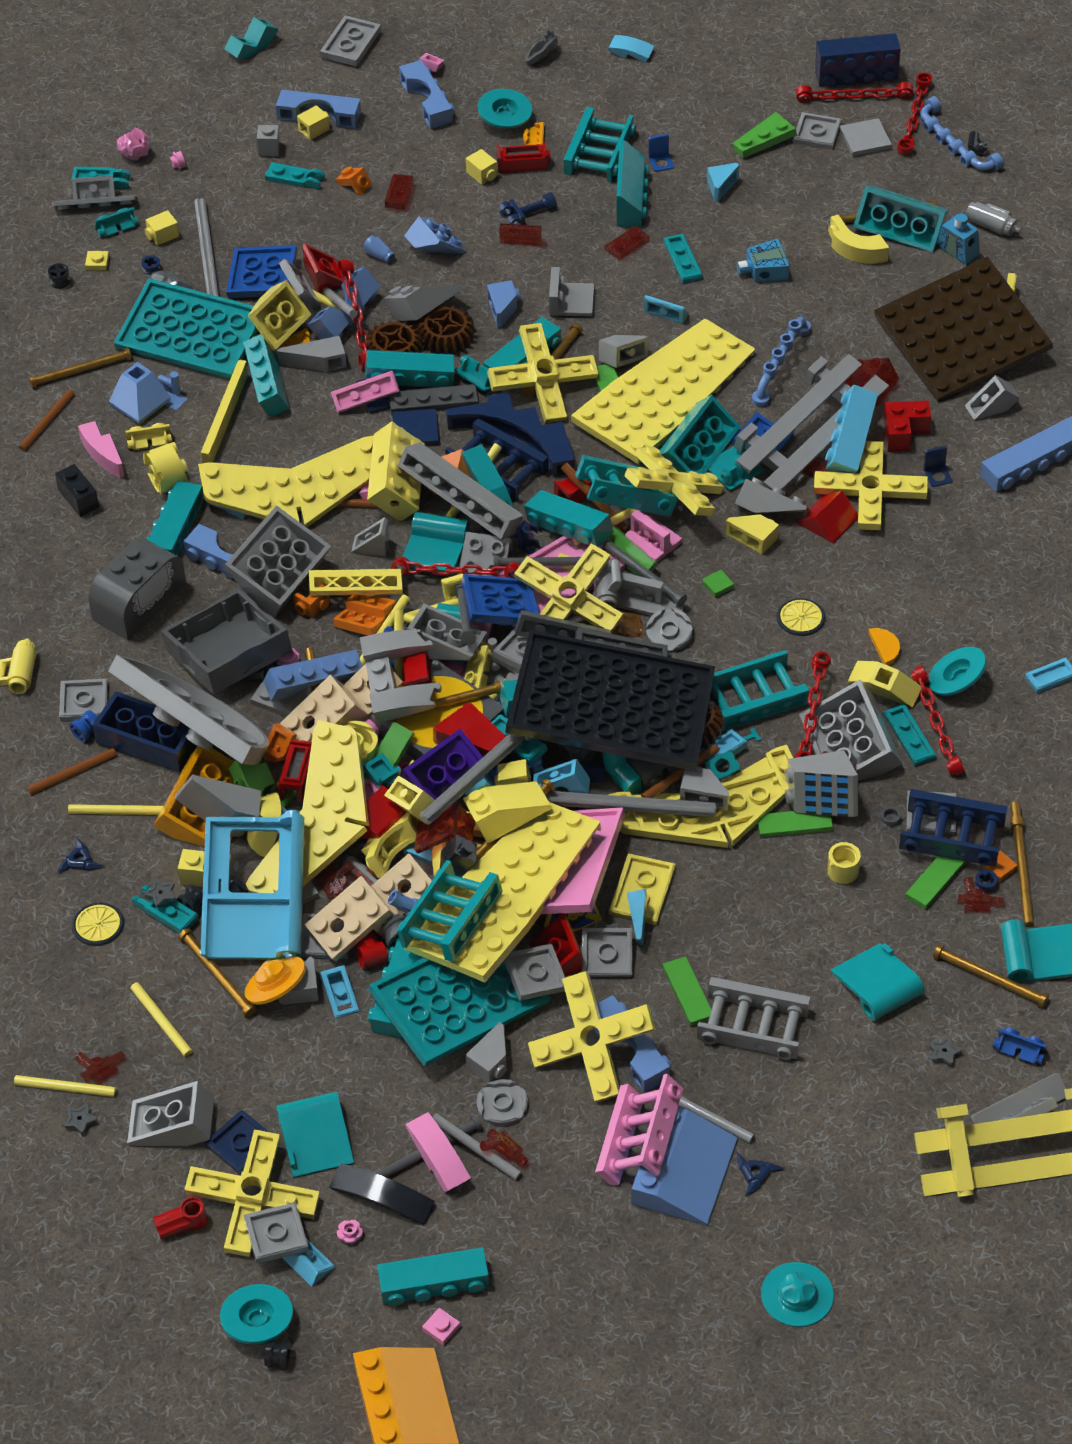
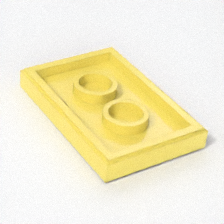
M628 853L609 908V915L632 920L627 894L628 892L646 889L647 909L645 923L657 925L676 864Z

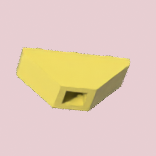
M857 661L848 679L850 684L861 679L872 693L900 704H905L911 708L914 707L922 690L919 684L900 670L877 661Z

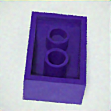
M459 729L404 768L401 777L422 789L436 800L481 760L483 756L464 732Z

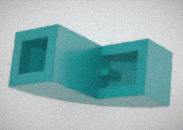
M253 17L244 38L231 35L224 49L236 58H249L268 46L279 29L264 19Z

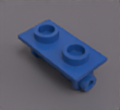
M1005 1027L1004 1030L997 1029L998 1035L1001 1038H995L992 1046L997 1049V1052L1014 1057L1016 1050L1020 1049L1021 1052L1018 1059L1036 1065V1063L1042 1064L1045 1055L1041 1054V1051H1048L1047 1045L1043 1044V1040L1034 1036H1029V1039L1019 1036L1020 1032L1008 1027Z

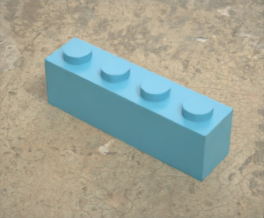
M853 385L848 391H844L840 401L843 404L842 410H839L835 419L838 425L830 438V441L833 442L832 447L829 448L825 457V461H828L825 470L843 473H856L858 471L878 396L877 393L857 385Z

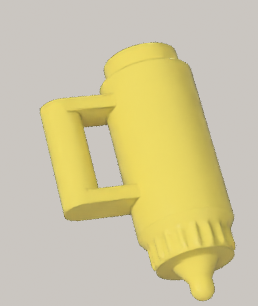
M26 638L16 644L12 658L0 660V686L8 685L9 690L15 694L25 693L31 684L36 659V647L30 639ZM10 667L8 676L5 677L6 668Z

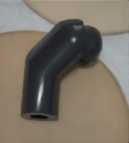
M970 132L968 148L977 155L985 154L988 150V144L983 145L984 141L978 142V132Z

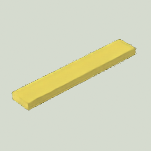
M244 360L237 362L201 450L202 463H213L248 376L247 362Z

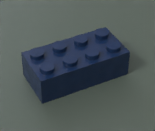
M896 33L816 41L815 74L819 87L898 79L901 48Z
M115 691L93 724L96 743L180 772L191 753L197 747L196 744L186 738L190 728L180 722L178 727L169 725L153 715L156 705Z

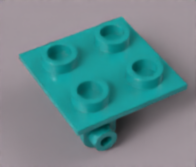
M734 446L722 452L708 469L710 473L717 476L718 480L729 491L744 484L746 479L750 480L765 471L758 464L748 473L736 463V460L745 451L743 450L740 453Z

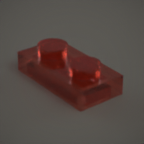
M393 174L384 201L385 208L406 209L414 184V176Z
M634 226L604 245V250L617 260H621L647 243L649 235Z

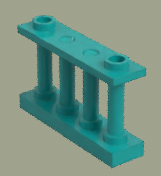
M586 107L563 159L564 174L572 175L574 169H578V167L607 172V182L611 183L613 177L618 176L620 140L628 142L630 137L635 135L636 124H634V115H629L626 124L598 120L597 117H594V108ZM601 128L622 132L619 138L592 133L591 129ZM595 141L616 145V148L612 151L586 146L585 143ZM588 154L611 160L609 164L580 159V155Z
M582 455L575 475L577 479L592 482L587 496L588 500L671 517L678 497L674 494L660 492L658 489L636 488L624 475L627 468L638 469L637 466Z
M786 650L714 673L711 693L721 709L722 715H724V731L808 704L809 689L807 685L794 686L785 670L788 662V652ZM776 671L786 690L773 693L763 674ZM754 678L764 697L751 700L742 681ZM733 685L743 704L730 707L720 688Z
M446 860L407 917L399 924L397 933L402 947L407 948L413 938L441 945L445 960L454 962L502 894L503 890L498 874L489 872L484 881L476 882L455 876L451 861ZM451 885L475 891V894L469 900L445 893ZM439 902L463 909L456 918L434 912L433 910ZM426 920L451 927L447 934L444 935L420 929Z

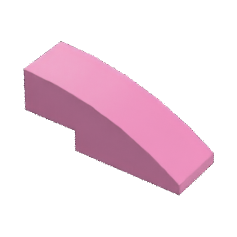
M95 421L79 425L80 440L90 456L105 470L119 478H123V465L110 433L101 436Z
M429 1112L405 1124L429 1171H433L444 1193L471 1179L453 1146Z

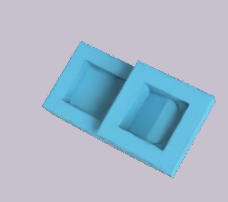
M615 35L608 51L623 58L630 55L642 62H647L654 46L633 37Z

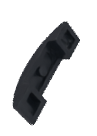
M345 1164L339 1165L329 1188L351 1197L357 1196L395 1211L400 1216L422 1225L425 1224L435 1204V1201L401 1183Z

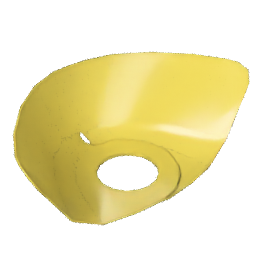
M277 793L261 797L259 816H281V801ZM247 831V841L258 855L265 857L274 846L278 832Z

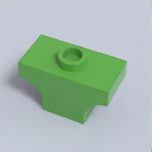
M235 760L228 768L235 785L260 790L261 797H263V794L268 793L275 785L267 763L246 765Z

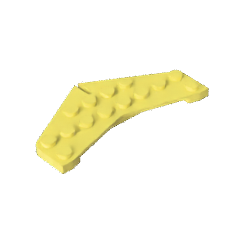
M374 436L360 438L291 469L211 462L198 464L204 498L211 505L265 519L276 505L298 522L297 512L301 511L304 526L308 527L369 483Z
M318 720L313 731L303 808L300 811V814L304 816L303 887L367 832L365 826L361 825L369 826L359 736L353 728ZM279 840L246 882L248 893L277 892Z
M787 745L774 748L766 753L765 758L721 782L729 792L728 811L716 809L714 817L624 811L625 818L620 832L627 835L728 848V841L723 832L725 830L733 847L758 824L760 818L771 812L785 799V790L788 789L785 769H788V759H792L793 756ZM616 792L613 794H609L615 796L641 797V795H631L630 792ZM680 793L658 794L654 798L680 800Z

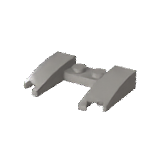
M420 629L390 631L360 637L371 691V706L377 723L436 707L435 702L430 701L433 692L441 693L442 687L440 683L395 688L390 660L434 649V645L430 640L425 642L420 637L422 635Z

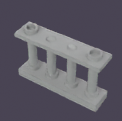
M711 977L708 998H712L714 1003L708 1024L698 1023L697 1039L702 1040L706 1044L720 1043L773 1054L784 1060L798 1058L799 1042L793 1041L798 1018H808L810 1010L809 996ZM725 1002L739 1005L733 1029L718 1026ZM750 1007L764 1010L758 1034L743 1031ZM775 1012L789 1015L783 1039L768 1036Z

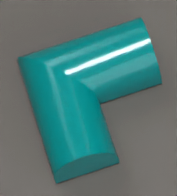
M602 752L605 771L624 792H630L631 795H635L642 791L641 777L627 763L626 757Z

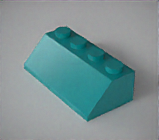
M620 140L617 226L642 227V219H646V207H643V205H647V193L643 191H648V178L644 177H648L649 164H645V156L625 140Z
M868 185L864 189L853 227L933 252L949 210Z
M710 395L695 404L660 449V454L665 459L671 461L672 466L678 472L689 473V471H693L698 474H705L741 426L716 398Z

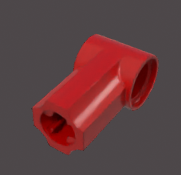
M374 930L355 945L358 961L362 969L388 962L385 945L382 941H378Z
M190 1197L185 1199L180 1207L155 1216L153 1220L160 1239L163 1240L188 1229L198 1230L203 1228L207 1224L208 1217L203 1202L197 1197ZM198 1212V1214L190 1216L192 1213Z

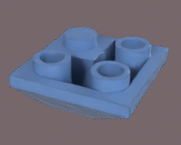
M418 216L404 235L414 248L426 253L463 254L467 252L461 245L462 241L450 233L452 231L450 227L444 223L440 225L429 217L425 219Z
M137 362L121 374L109 404L140 424L168 403L171 398L154 373Z

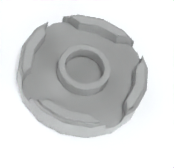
M671 608V610L662 609L654 613L648 620L646 627L648 641L668 645V652L683 649L692 638L693 628L690 618L684 612Z
M499 1079L489 1082L482 1091H479L476 1105L478 1113L484 1121L496 1126H508L521 1120L525 1115L528 1107V1098L526 1091L523 1088L521 1089L516 1082Z

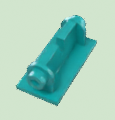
M122 208L114 214H105L95 220L94 229L97 230L99 237L104 236V238L118 234L116 226H120L122 232L136 228L139 221L136 216L134 217L135 208Z
M462 356L460 359L461 367L455 368L454 371L461 375L462 379L476 385L479 390H491L487 374L488 368L481 365L478 370L480 362L471 356Z

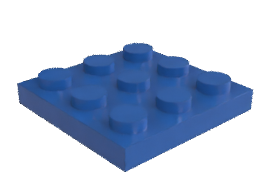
M296 245L234 248L226 290L227 297H262L271 287L285 280L290 284L279 262L285 259L295 266L298 252Z
M463 574L461 582L471 622L516 625L521 610L539 614L533 588L517 578Z

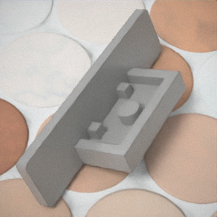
M113 175L71 179L73 200L53 201L52 206H57L58 210L70 209V205L78 204V208L91 207L90 203H99V206H111L113 201H119L120 205L132 204V200H136V195L115 196Z
M621 572L622 585L618 589L617 608L651 616L662 609L671 610V608L683 612L685 603L678 607L674 604L673 599L663 597V582Z
M1054 1073L971 1115L972 1122L977 1124L1051 1113V1110L1058 1107L1057 1102L1066 1098L1064 1091L1066 1087L1060 1074Z

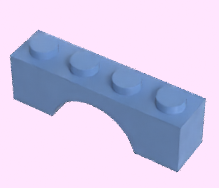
M422 60L399 66L400 81L407 93H420L428 97L427 100L422 102V112L429 128L433 129L452 123L453 115L455 114L452 103L447 101L445 92L440 90L438 81L433 79L429 67H426Z
M281 90L276 103L277 120L297 122V115L317 105L321 110L328 113L335 121L337 127L356 129L361 115L359 98Z
M365 267L351 274L352 281L357 285V304L361 307L362 311L366 308L364 306L365 303L371 301L377 295L375 291L381 286ZM346 279L341 286L344 291L345 302L352 307L351 299L346 294ZM353 284L352 287L348 286L350 295L352 292L355 293ZM329 306L319 311L309 322L308 326L320 340L340 336L341 338L343 335L342 331L344 328L346 329L352 325L353 320L343 310Z
M198 524L183 541L185 555L192 561L198 560L209 569H217L224 572L227 577L233 578L224 567L233 554L226 553L219 548L218 532Z
M357 650L270 668L264 679V684L272 702L293 697L307 687L322 683L329 675L345 684L363 666Z
M613 995L597 1003L601 1019L627 1011L624 1003L618 1002ZM594 1028V1031L600 1037L599 1030L597 1028ZM645 1034L624 1040L636 1053L630 1062V1076L643 1093L660 1085L663 1075L668 1074L670 1076L671 1064L665 1055L661 1056L657 1051L656 1044L652 1038H647Z

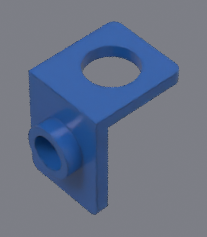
M668 134L648 138V157L655 172L674 168L669 156ZM663 159L668 164L660 167L656 165V161Z

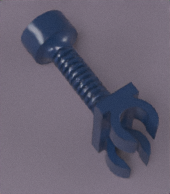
M549 192L542 196V200L521 208L517 206L513 199L509 200L510 202H502L498 207L501 210L499 213L502 217L510 215L507 218L509 221L507 225L512 230L525 225L524 215L542 208H547L548 211L557 208V202L553 193Z
M523 520L516 529V533L511 535V537L518 539L519 550H525L526 553L531 555L536 552V549L530 546L540 549L539 541L534 539L533 532L530 531L538 533L536 524ZM482 526L483 531L493 534Z

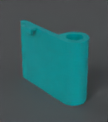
M415 512L412 520V535L402 557H406L410 562H419L425 566H432L434 563H446L452 567H457L458 560L463 551L466 532H469L470 529L469 520ZM411 565V568L415 569L417 565ZM438 567L436 572H446L445 569L447 567Z
M1009 920L1001 925L1008 979L1015 982H1032L1072 977V923L1026 929L1025 923L1021 920Z
M879 943L831 969L832 974L860 998L861 1008L871 1021L881 1018L925 993L920 977L894 955V950L885 943Z
M337 1092L276 1105L278 1120L283 1133L293 1177L336 1168L340 1164L349 1165L354 1163Z

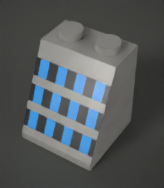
M844 750L788 759V769H785L788 789L785 790V798L787 804H791L795 813L846 817L858 816V775Z

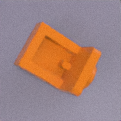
M347 167L335 179L340 186H352L356 195H362L372 186V182L364 167Z
M297 592L293 595L295 610L300 615H307L311 618L320 610H325L330 602L329 595H309L307 598Z
M279 723L274 724L268 737L269 746L263 758L272 763L286 760L290 740H295L297 734Z

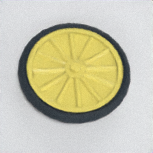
M806 598L788 600L780 606L777 612L779 626L787 633L796 636H807L818 632L826 620L823 608L815 601Z
M102 902L83 907L74 916L72 922V931L75 937L80 942L91 946H101L114 941L121 934L124 927V918L120 910L111 904Z

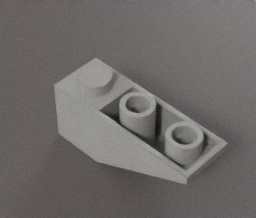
M340 336L276 349L278 365L324 372L346 368V356Z
M754 477L752 481L745 480L735 501L736 505L756 514L806 512L810 509L805 506L806 501L796 496L793 499L784 496L786 492L776 487H773L772 490L765 488V482Z

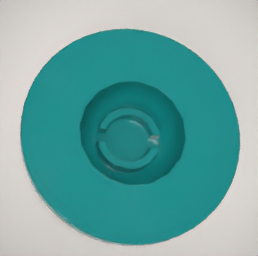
M495 89L485 93L480 98L478 113L486 123L494 127L516 128L522 126L530 119L532 104L525 95L518 91Z
M963 647L948 653L931 670L929 674V687L935 694L941 696L954 695L966 690L983 674L987 664L985 654L976 647Z
M790 1262L774 1268L766 1276L762 1284L761 1299L766 1311L778 1322L793 1327H804L819 1322L828 1314L833 1304L834 1292L830 1280L820 1269L807 1263Z
M266 1284L248 1285L236 1290L227 1297L220 1310V1321L225 1333L232 1339L245 1344H262L278 1338L288 1329L293 1318V1307L289 1297L282 1290Z

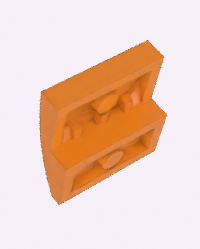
M352 595L345 600L346 609L333 618L334 627L367 636L376 634L396 605V600L378 595Z

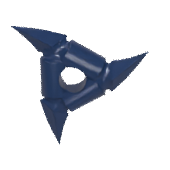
M76 837L77 848L62 861L57 874L68 867L84 870L85 868L93 869L106 865L92 862L88 847ZM77 857H83V860H75Z
M737 1152L739 1169H741L747 1182L750 1183L745 1196L759 1188L760 1184L770 1174V1171L785 1169L767 1161L765 1163L764 1161L749 1160L747 1162ZM758 1169L760 1172L755 1175L751 1170Z

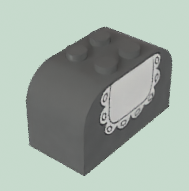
M144 537L133 540L98 573L92 582L88 595L92 620L128 640L186 584L182 559Z

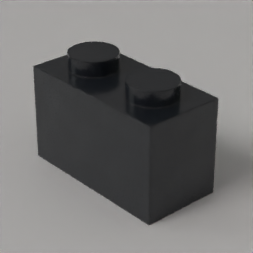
M75 464L55 473L58 491L79 517L99 508L95 488Z

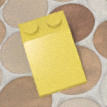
M285 280L271 287L260 297L248 317L274 351L312 314L297 296L288 281Z
M537 781L487 786L475 790L463 798L487 843L496 840L552 809Z

